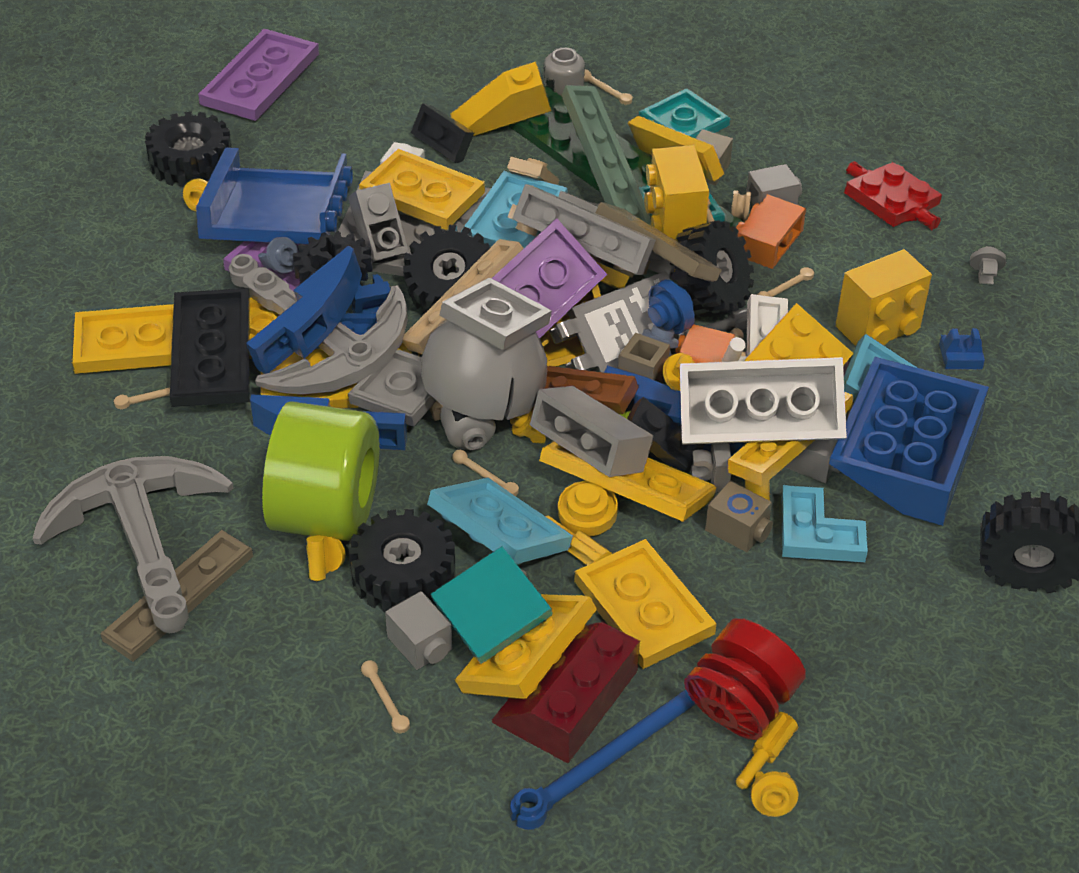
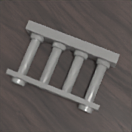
M525 184L512 219L542 232L557 218L588 253L637 275L643 274L646 264L650 260L651 263L648 269L657 273L666 271L669 278H671V273L675 267L652 251L655 239L596 214L597 205L565 191H560L557 197L535 186Z

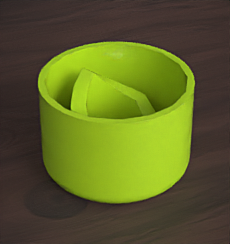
M292 401L287 402L282 407L271 433L263 475V514L265 523L270 530L306 536L322 535L337 538L340 541H350L353 534L358 535V527L363 522H367L371 510L379 466V431L375 419L369 413Z

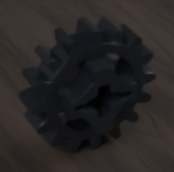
M336 231L334 236L327 235L324 232L321 233V237L318 240L309 237V245L299 244L298 253H293L294 274L296 279H300V284L347 246L354 249L362 273L361 281H367L368 272L373 271L370 246H366L363 238L355 241L353 233L346 237H341L340 231Z

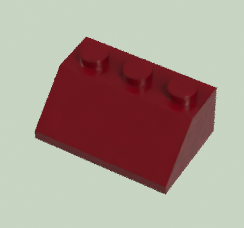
M603 622L585 625L583 631L576 635L562 653L560 660L549 669L538 683L537 689L526 699L510 697L494 716L492 723L556 758L569 763L637 673L640 641Z

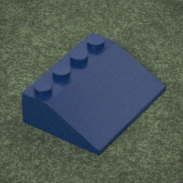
M874 357L846 420L847 438L838 439L831 454L829 464L900 513L943 526L982 420L989 387Z

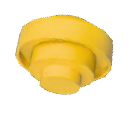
M586 480L575 482L566 487L559 496L558 516L560 522L574 534L581 530L589 537L600 535L609 530L617 519L618 501L615 493Z

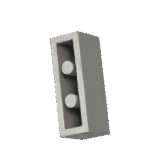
M574 386L538 390L530 422L531 427L608 477L644 471L653 439L652 434Z

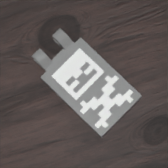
M661 272L572 307L567 312L570 319L556 324V328L549 330L555 344L577 336L585 354L571 359V362L564 365L565 368L593 370L595 372H605L607 366L618 369L619 354L635 332L642 335L644 329L652 330L654 324L648 315L649 290L653 285L662 280H670L667 272ZM689 329L686 330V331H684V332L681 333V334L687 336V333L689 332ZM674 334L673 337L679 339L681 334Z

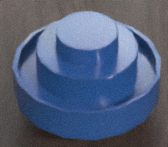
M668 279L662 280L650 288L648 315L654 325L657 327L662 326L666 330L671 329L676 335L683 333L693 326L695 317L694 306L690 295L685 289Z

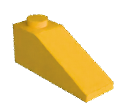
M536 61L503 72L452 112L451 118L474 132L475 136L550 112L551 108Z

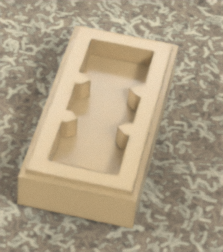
M510 157L507 168L511 173L556 185L559 182V179L546 168V163L528 158L526 161Z

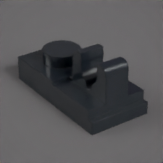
M426 103L421 104L410 132L456 163L464 160L474 136V132L434 106Z
M644 397L634 404L627 420L653 435L649 450L652 454L668 466L688 473L693 462V451L703 449L705 444L682 445V424L678 426L673 422L672 418Z

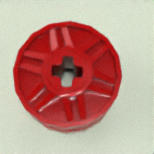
M732 619L711 644L712 654L706 653L697 662V667L692 669L684 679L685 689L694 703L711 719L740 737L758 740L769 728V723L779 715L778 704H785L789 701L805 680L806 670L796 653L773 632L746 619Z

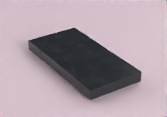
M249 288L174 293L170 377L171 407L250 402V352L246 345V342L250 340Z

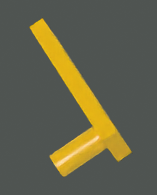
M636 116L628 122L637 146L643 152L652 155V149L695 145L705 178L714 182L724 175L713 145L640 116Z
M844 392L846 414L853 407V395ZM815 440L748 442L728 459V473L745 479V489L770 501V479Z

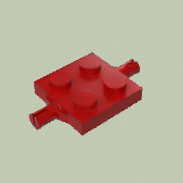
M855 161L848 165L846 173L853 176L854 179L846 183L844 193L894 227L906 221L918 220L930 230L939 226L941 219L928 210L940 204L942 194L931 188L928 183L919 180L902 166L893 162L873 171L866 170Z

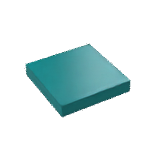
M687 88L639 111L640 117L695 139L701 130L716 133L730 126L729 116Z
M503 546L431 594L434 603L451 623L480 664L553 615L551 607Z

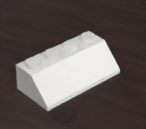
M843 357L680 364L682 445L847 438Z

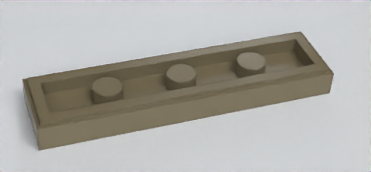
M600 202L595 212L596 214L655 239L652 251L689 275L711 282L717 281L722 269L627 210Z
M221 530L175 569L182 596L186 600L188 613L253 557L252 548ZM144 596L101 632L103 642L134 662L166 632H163L154 624L151 609L148 607Z

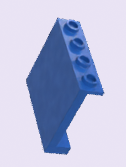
M225 148L196 205L199 239L271 242L277 237H287L295 244H309V237L318 240L321 237V233L325 232L327 235H330L331 232H336L337 216L341 217L343 201H347L348 187L352 186L353 168L352 166H347V154L341 153L335 172L240 168L239 148Z

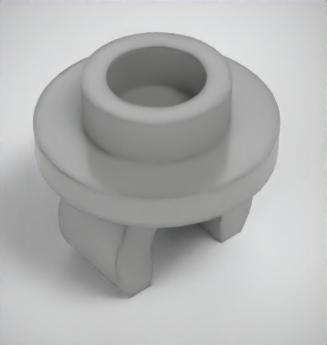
M982 247L970 256V266L975 270H979L978 279L980 284L993 285L994 276H997V271L1006 265V255L994 247Z

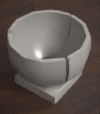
M487 278L443 301L439 316L446 320L430 334L422 354L421 375L425 391L443 407L472 418L503 420L505 415L508 420L529 413L535 405L538 390L544 389L547 383V357L536 331L549 324L552 310L491 278ZM510 385H511L510 402H509V405H508Z

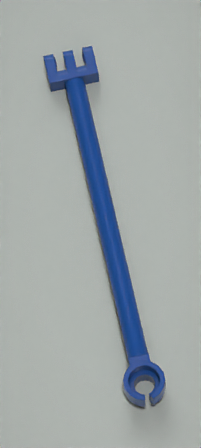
M684 690L544 789L542 787L537 790L526 788L519 791L511 800L510 816L512 821L516 820V815L520 813L517 817L518 827L527 830L539 828L547 819V811L553 808L555 803L693 707L695 703L690 698L688 692ZM532 802L536 804L532 808L524 806L521 808L522 803Z

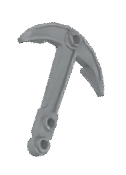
M239 254L231 260L229 272L232 283L238 287L249 288L250 297L267 310H273L281 315L297 302L294 291L289 288V284L269 269L258 267L257 261L252 256ZM391 286L387 299L376 312L377 323L367 332L358 335L339 322L334 330L318 346L330 357L313 366H310L307 359H303L285 368L257 375L255 380L256 386L289 394L332 392L358 383L367 376L376 373L387 364L400 347L408 322L407 307L399 286Z
M170 456L134 457L98 467L72 481L52 499L36 524L33 541L34 544L42 545L57 534L82 524L84 521V511L106 503H112L138 564L139 580L148 607L151 609L154 624L163 632L175 633L180 631L188 620L187 604L182 596L181 587L171 559L164 554L146 493L176 487L177 493L180 496L208 492L229 493L233 489V483L223 474L209 466Z

